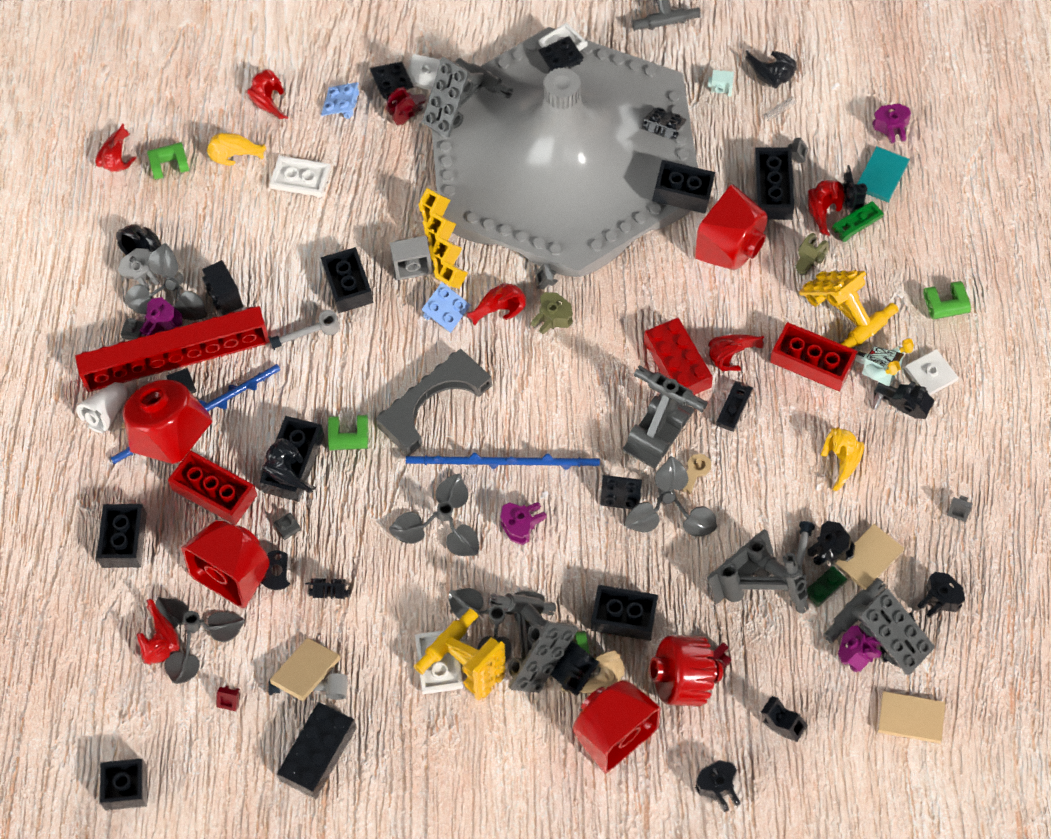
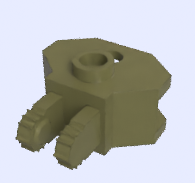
M813 232L805 238L798 249L800 259L796 264V269L799 275H806L812 266L816 268L818 264H821L830 247L826 240L822 241L818 247H815L817 237Z
M545 292L540 296L541 308L539 309V314L531 321L530 325L535 328L543 321L544 324L540 327L539 332L545 334L551 328H568L573 324L571 303L558 293Z

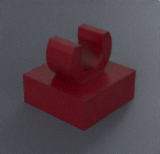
M723 642L713 651L714 656L708 657V659L719 661L725 669L732 661L727 655L729 647Z
M229 686L219 687L217 690L216 707L236 712L239 707V688L233 690L229 689Z

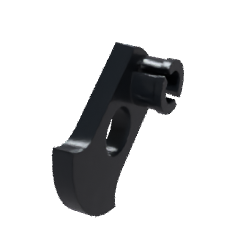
M279 550L269 552L270 564L266 571V578L261 583L271 590L285 589L291 585L287 580L288 554ZM277 554H281V558L279 560H276L274 558ZM275 565L282 567V573L279 576H274L271 572L272 567Z

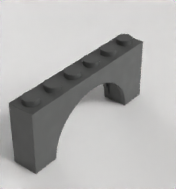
M460 348L457 352L450 354L444 363L438 364L433 372L425 375L415 387L409 388L403 397L396 399L386 411L380 412L376 418L377 426L407 456H410L423 445L421 435L417 432L414 424L417 412L425 401L439 392L450 389L466 390L480 397L492 387V377Z

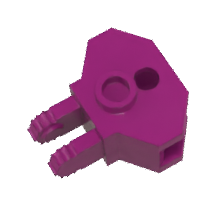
M899 103L881 106L874 113L875 120L872 122L874 130L888 136L890 143L895 142V135H899L901 142L906 141L904 128L909 124L910 108Z
M162 297L153 298L147 304V315L145 316L147 320L141 326L140 331L142 335L149 336L160 331L164 332L182 325V314Z
M509 502L502 506L501 526L510 541L520 545L529 542L531 530L535 529V525L547 517L545 512H541L533 517L531 516V514L541 508L540 503L536 502L526 507L525 505L519 506Z
M858 625L851 626L842 637L838 656L841 663L849 664L853 672H861L869 662H873V658L881 657V651L876 649V647L882 645L876 638L866 634Z

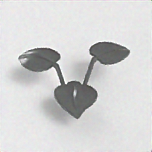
M163 243L153 251L148 259L151 270L155 274H162L163 278H166L165 283L152 293H149V289L145 285H134L125 295V303L129 308L137 313L147 314V304L153 299L152 296L164 288L172 291L177 289L176 297L178 301L174 304V308L182 314V318L200 320L208 315L204 303L198 294L193 291H185L180 296L182 289L180 285L184 282V277L178 272L177 259L167 243Z
M670 456L656 472L655 483L658 486L659 492L656 507L653 508L649 502L640 503L629 512L625 520V526L638 532H650L660 522V517L656 512L659 510L661 502L669 504L674 501L684 516L687 517L683 522V528L688 534L705 536L717 528L716 518L711 509L699 506L692 509L689 515L678 501L674 489L682 490L686 487L688 474L681 462L673 456Z
M460 473L448 477L438 486L435 493L436 500L439 502L437 512H434L424 524H422V519L419 515L413 512H406L401 514L389 527V531L396 539L404 543L414 544L424 538L423 528L437 517L441 521H449L453 533L447 536L446 546L451 553L458 556H475L479 551V540L476 532L465 524L455 529L453 524V508L462 507L468 500V490Z
M471 588L451 590L449 592V603L458 619L469 608L480 615L489 614V621L495 624L494 637L486 636L482 638L477 650L490 638H494L499 643L502 641L505 644L506 664L511 655V643L507 637H498V625L504 621L505 614H514L516 621H518L517 613L506 612L500 607H491L490 609L480 611L483 607V597L480 592ZM521 591L515 593L516 595L524 594L529 597L540 598L544 601V596L536 592Z
M158 597L156 607L160 613L173 625L174 629L180 624L184 625V629L187 631L186 653H173L165 662V670L172 683H185L195 677L199 671V659L196 656H189L191 633L197 632L202 625L206 630H211V637L214 640L228 642L237 636L245 622L244 618L233 613L218 612L208 618L209 626H207L203 619L200 620L197 612L189 611L188 606L184 602Z

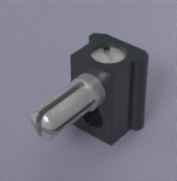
M879 382L874 392L876 397L871 404V408L873 409L874 407V410H877L882 399L891 402L897 388L886 386Z

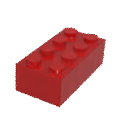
M679 317L645 331L644 343L661 374L691 389L694 395L712 388L713 376Z
M787 322L772 350L770 363L840 392L855 363L857 351Z
M191 450L168 479L172 491L235 526L257 497L255 486L252 483Z

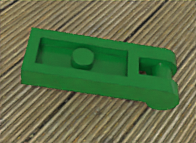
M871 201L836 222L832 226V230L840 235L839 238L843 242H846L854 234L883 218L884 213Z

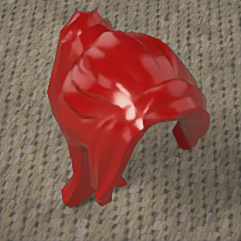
M263 69V71L258 72L253 77L252 85L247 89L246 93L258 108L275 115L278 119H288V116L277 108L272 99L274 90L279 95L284 94L281 82L271 70Z
M124 124L102 145L95 158L96 166L117 173L128 169L136 161L135 156L130 157L127 162L122 161L123 139L129 136V132L124 128Z
M836 179L821 181L817 184L816 188L808 190L809 212L818 224L819 232L822 235L830 236L826 224L827 209L833 203L836 205V211L838 212L843 207L844 190L842 183Z
M504 282L491 289L474 311L467 312V318L472 319L473 325L476 326L477 322L485 315L503 309L510 310L508 314L503 316V319H511L518 315L525 307L526 296L516 285Z
M737 334L713 338L708 343L710 348L708 353L711 362L721 371H741L739 365H730L731 358L735 353L748 347L763 348L764 335L757 337Z
M147 599L148 605L146 608L153 618L155 634L149 640L143 633H137L136 635L141 649L142 661L144 664L151 665L152 663L164 662L169 658L171 652L180 649V644L173 625L160 613L154 601Z

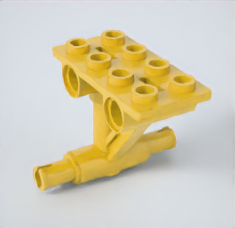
M822 271L816 275L813 281L805 283L802 286L803 289L798 293L805 295L808 302L814 307L819 306L827 299L832 306L838 308L857 326L849 332L848 337L840 344L849 348L860 346L869 337L876 334L879 329L884 327L889 318L898 313V307L894 303H889L881 311H875L870 316L867 315L857 293L865 285L863 278L866 275L865 271Z
M469 608L459 620H454L426 648V654L413 666L423 675L434 662H439L447 653H450L464 665L462 670L468 677L463 683L475 695V699L479 701L482 697L486 698L492 691L491 687L495 683L499 684L506 676L505 644L502 641L499 643L494 638H490L477 650L460 642L467 633V628L478 618L477 613Z

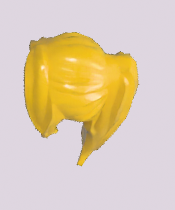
M218 133L214 135L207 147L210 159L228 166L235 164V161L227 160V158L233 155L250 154L263 159V152L266 150L265 144L256 145L243 136L234 133Z
M840 427L832 428L831 432L827 435L820 454L827 457L832 450L840 459L839 476L832 488L834 491L840 490L849 476L855 471L864 451V443L857 441L851 431L840 429Z

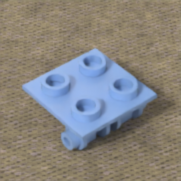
M359 83L329 87L321 116L343 113L345 118L350 119L353 116V108H355L359 95L357 87Z
M441 282L421 310L424 312L423 317L425 319H434L451 333L471 305Z

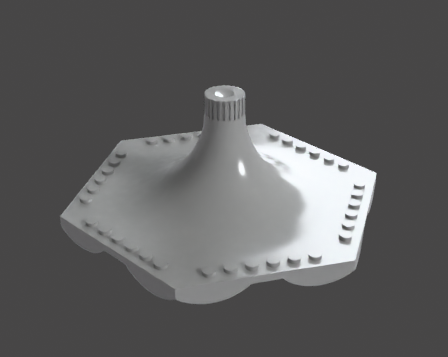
M547 27L480 66L486 71H490L493 75L500 78L503 84L513 89V92H510L512 93L510 98L507 99L499 93H492L482 87L458 109V112L463 115L464 119L458 128L452 129L450 137H445L432 129L437 193L450 199L443 217L456 224L452 232L453 234L475 243L503 246L521 253L540 267L544 263L550 264L551 270L556 271L557 274L580 277L593 273L607 265L623 252L631 242L647 232L664 228L678 221L691 211L652 201L662 160L696 168L698 166L683 73L586 39L584 40L587 42V47L580 51L584 57L580 65L571 67V69L566 66V69L558 68L549 72V67L538 52L542 48L538 40L555 30L554 28ZM653 108H662L670 114L681 115L687 121L677 131L679 132L677 139L673 138L671 140L664 137V134L660 136L662 127H660L658 134L646 131L643 128V119Z

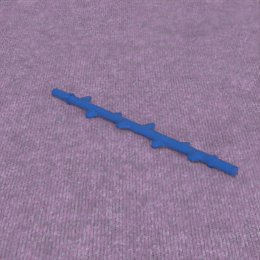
M276 364L262 373L259 372L258 375L239 386L229 385L228 392L208 403L202 400L198 401L207 412L215 407L225 410L227 409V400L247 389L256 390L257 383L264 382L266 378L281 370ZM127 447V449L111 457L113 464H116L126 457L132 456L133 453Z
M473 453L470 457L406 456V464L489 465L492 469H496L499 465L561 466L568 470L571 466H600V458H553L550 454H545L542 458L480 457L477 453Z

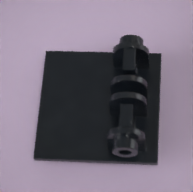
M570 36L538 50L549 67V72L558 68L566 69V66L571 69V67L580 65V62L584 59Z
M402 61L369 68L380 94L386 100L389 99V96L397 88L404 87L406 90L414 88Z
M653 108L643 119V128L646 131L658 134L660 127H662L660 136L664 134V137L673 140V138L677 139L679 134L677 131L687 119L682 118L679 114H670L662 108Z
M848 165L847 171L844 173V183H842L844 194H846L845 205L851 214L854 210L864 206L867 186L864 183L854 185L850 165Z
M603 475L600 506L633 509L636 505L640 504L642 480Z
M311 578V582H305V585H313V588H309V596H313V598H324V587L325 599L328 598L329 587H331V599L334 598V587L335 599L350 597V590L346 589V586H350L351 583H346V579H331V583H326V579Z
M572 640L550 675L562 684L561 687L564 690L570 691L577 697L600 662Z

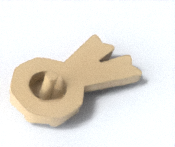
M704 454L692 455L688 460V470H686L688 483L682 489V492H688L691 495L697 477L706 476L711 470V460Z

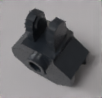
M911 381L909 385L900 384L891 399V404L897 410L911 417L926 419L935 400L927 393L926 387L915 385V382Z
M827 521L821 525L820 536L817 538L818 542L807 550V554L810 557L815 556L813 558L815 565H821L829 559L831 561L835 559L849 561L854 557L855 544L839 522Z
M934 572L926 584L927 596L917 605L920 610L928 603L934 606L926 614L929 618L933 617L938 611L940 613L943 610L957 612L965 601L964 589L948 573Z
M719 760L701 769L695 786L700 796L711 797L714 801L717 800L723 812L729 811L728 804L723 798L726 795H729L735 806L740 805V800L734 791L733 784L737 769L732 762Z

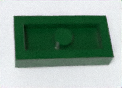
M832 566L807 588L808 598L819 607L847 582V578Z

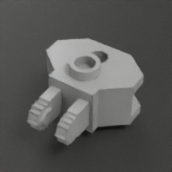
M136 248L121 259L118 268L121 276L127 279H135L140 284L147 286L149 290V285L145 281L148 277L153 284L158 285L160 283L149 267L148 259L152 252L148 249Z

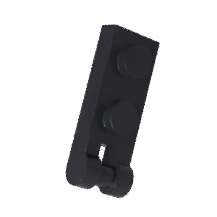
M735 381L716 421V426L732 432L735 431L754 387L749 385L746 387L741 385V382Z

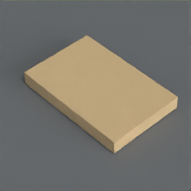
M873 524L854 543V557L849 561L838 560L835 566L862 589L866 590L904 552L905 548Z
M307 638L272 676L270 682L272 685L304 701L339 662L340 655Z
M883 691L878 733L941 744L946 702Z

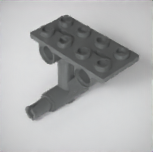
M655 0L659 12L648 14L646 18L632 20V27L636 31L645 28L653 30L655 27L675 23L683 24L686 20L701 18V12L699 7L687 10L682 8L671 10L669 0Z
M442 57L422 123L441 135L450 137L452 129L458 128L464 119L463 115L458 112V109L479 89L484 87L490 92L499 93L507 99L512 96L510 92H513V89L503 84L502 80L490 71H486L474 63L469 64L461 58H458L454 63L446 57Z
M639 365L638 369L635 370L634 377L647 382L651 389L661 394L654 396L649 404L648 412L641 423L634 425L629 433L628 441L623 447V451L652 468H656L694 413V408L702 413L708 401L697 397L691 389L679 384L676 380L670 379L659 372L653 373Z
M765 529L756 534L753 539L742 546L733 556L725 560L719 568L712 571L707 577L713 600L717 604L724 598L731 602H739L744 597L743 589L788 590L790 599L795 602L797 612L805 613V609L807 611L809 609L806 600L808 598L807 582L804 579L801 566L797 564L796 555L786 553V556H783L785 566L780 564L774 557L769 534Z
M876 578L866 590H861L845 605L844 609L834 618V624L823 633V637H826L825 639L832 644L843 631H848L859 620L861 621L860 627L869 636L876 638L886 650L884 653L885 658L892 665L900 667L906 675H910L932 652L935 646L891 591L885 588L884 582Z
M508 593L504 596L491 594L488 600L491 607H500L506 612L517 613L521 658H512L509 661L508 672L513 679L508 687L510 690L539 693L563 656L569 643L574 638L578 627L576 625L545 620L540 614L554 615V612H556V605L552 602H543L540 598L529 597L524 594Z

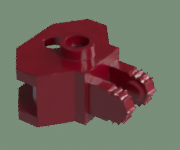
M404 87L397 88L389 96L385 109L392 116L397 126L403 125L411 117H414L415 113L423 110V103L427 99L422 94L412 95L411 92H407Z

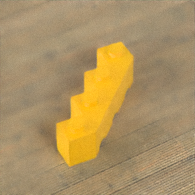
M426 188L418 205L423 215V226L430 245L428 247L431 260L435 266V277L449 286L460 289L468 272L454 265L462 248L448 241L456 226L454 222L443 217L450 199Z

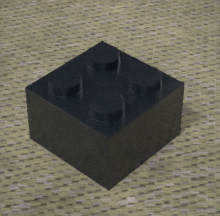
M223 260L202 269L204 273L202 280L206 286L205 289L209 297H212V302L217 311L220 310L222 315H227L243 307L238 287Z
M142 758L100 762V804L105 811L147 807V765Z

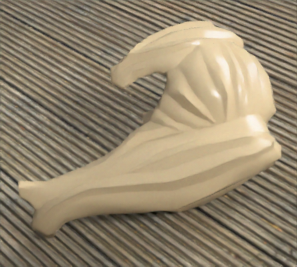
M613 650L594 657L600 662L597 667H601V671L587 681L581 692L591 694L600 687L607 688L611 684L620 681L625 671L623 661L620 658L621 655Z

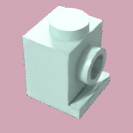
M713 70L712 77L708 79V87L711 88V92L728 93V96H732L734 72Z

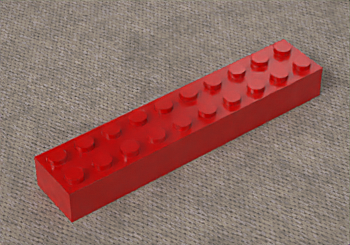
M257 306L238 312H231L220 317H212L209 320L197 321L190 325L178 326L168 331H160L153 335L141 336L127 342L122 341L97 350L85 351L75 355L79 376L87 392L106 388L114 382L125 383L270 343L261 308Z

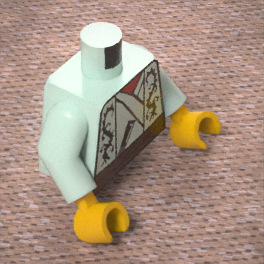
M908 338L902 341L903 347L898 346L891 350L875 346L869 354L858 351L855 361L864 364L863 375L886 386H890L899 370H901L904 357L903 352L911 353L914 344L912 339Z

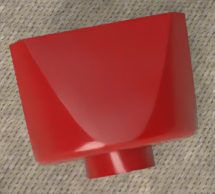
M731 184L698 227L695 259L733 271L741 268L749 258L753 259L756 257L765 242L766 235L764 231L768 220L767 213L740 189Z
M158 380L142 386L129 397L123 408V420L130 452L171 464L182 461L213 422L211 415L188 388L175 380Z
M222 520L213 521L181 547L189 575L200 584L243 609L246 608L270 564L267 553L261 547L258 538L251 531Z
M620 680L607 688L600 687L592 692L582 703V711L573 724L575 736L604 774H606L659 728L661 707L631 682Z

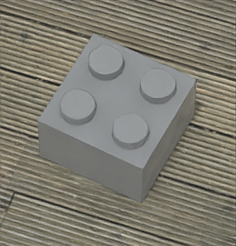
M416 236L411 239L390 242L397 281L433 274L426 236Z

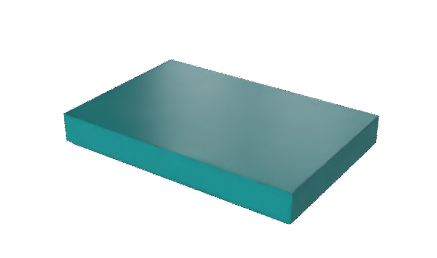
M876 146L857 184L864 183L867 186V195L889 203L910 159Z

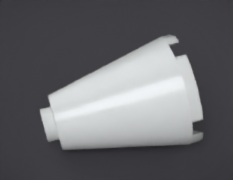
M114 382L79 403L76 408L79 418L82 422L86 420L89 423L88 427L95 432L104 433L107 431L128 396L126 386L122 383Z

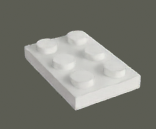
M279 156L269 184L270 188L322 197L331 165Z
M445 630L415 634L418 661L426 654V648ZM447 653L439 662H434L423 675L420 674L423 694L463 689L460 662L450 653Z

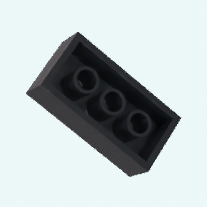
M755 147V203L767 213L768 220H793L795 207L791 147Z
M285 416L276 440L284 438L298 449L303 457V462L298 463L297 460L291 459V468L299 478L307 482L323 441L324 431L321 424ZM263 471L259 482L263 493L297 502L300 501L304 491L278 483L265 471Z
M318 702L276 773L279 780L317 799L357 728L355 719Z

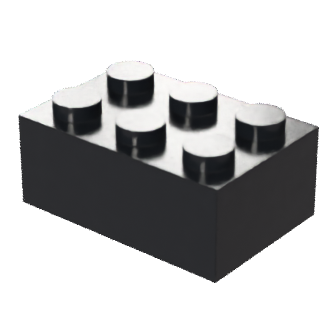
M662 160L652 201L706 214L715 172Z
M356 247L321 257L323 270L338 314L374 303L372 291Z
M103 504L97 550V560L102 568H141L147 518L143 504Z
M598 585L591 619V631L651 641L658 595Z

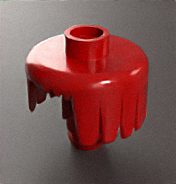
M668 635L660 642L655 657L650 661L649 674L651 681L655 683L656 692L660 700L666 705L702 706L708 702L705 699H709L712 695L711 692L705 691L712 690L714 684L721 681L723 677L722 664L717 660L705 658L714 656L712 650L704 648L711 647L707 642V638L702 636Z

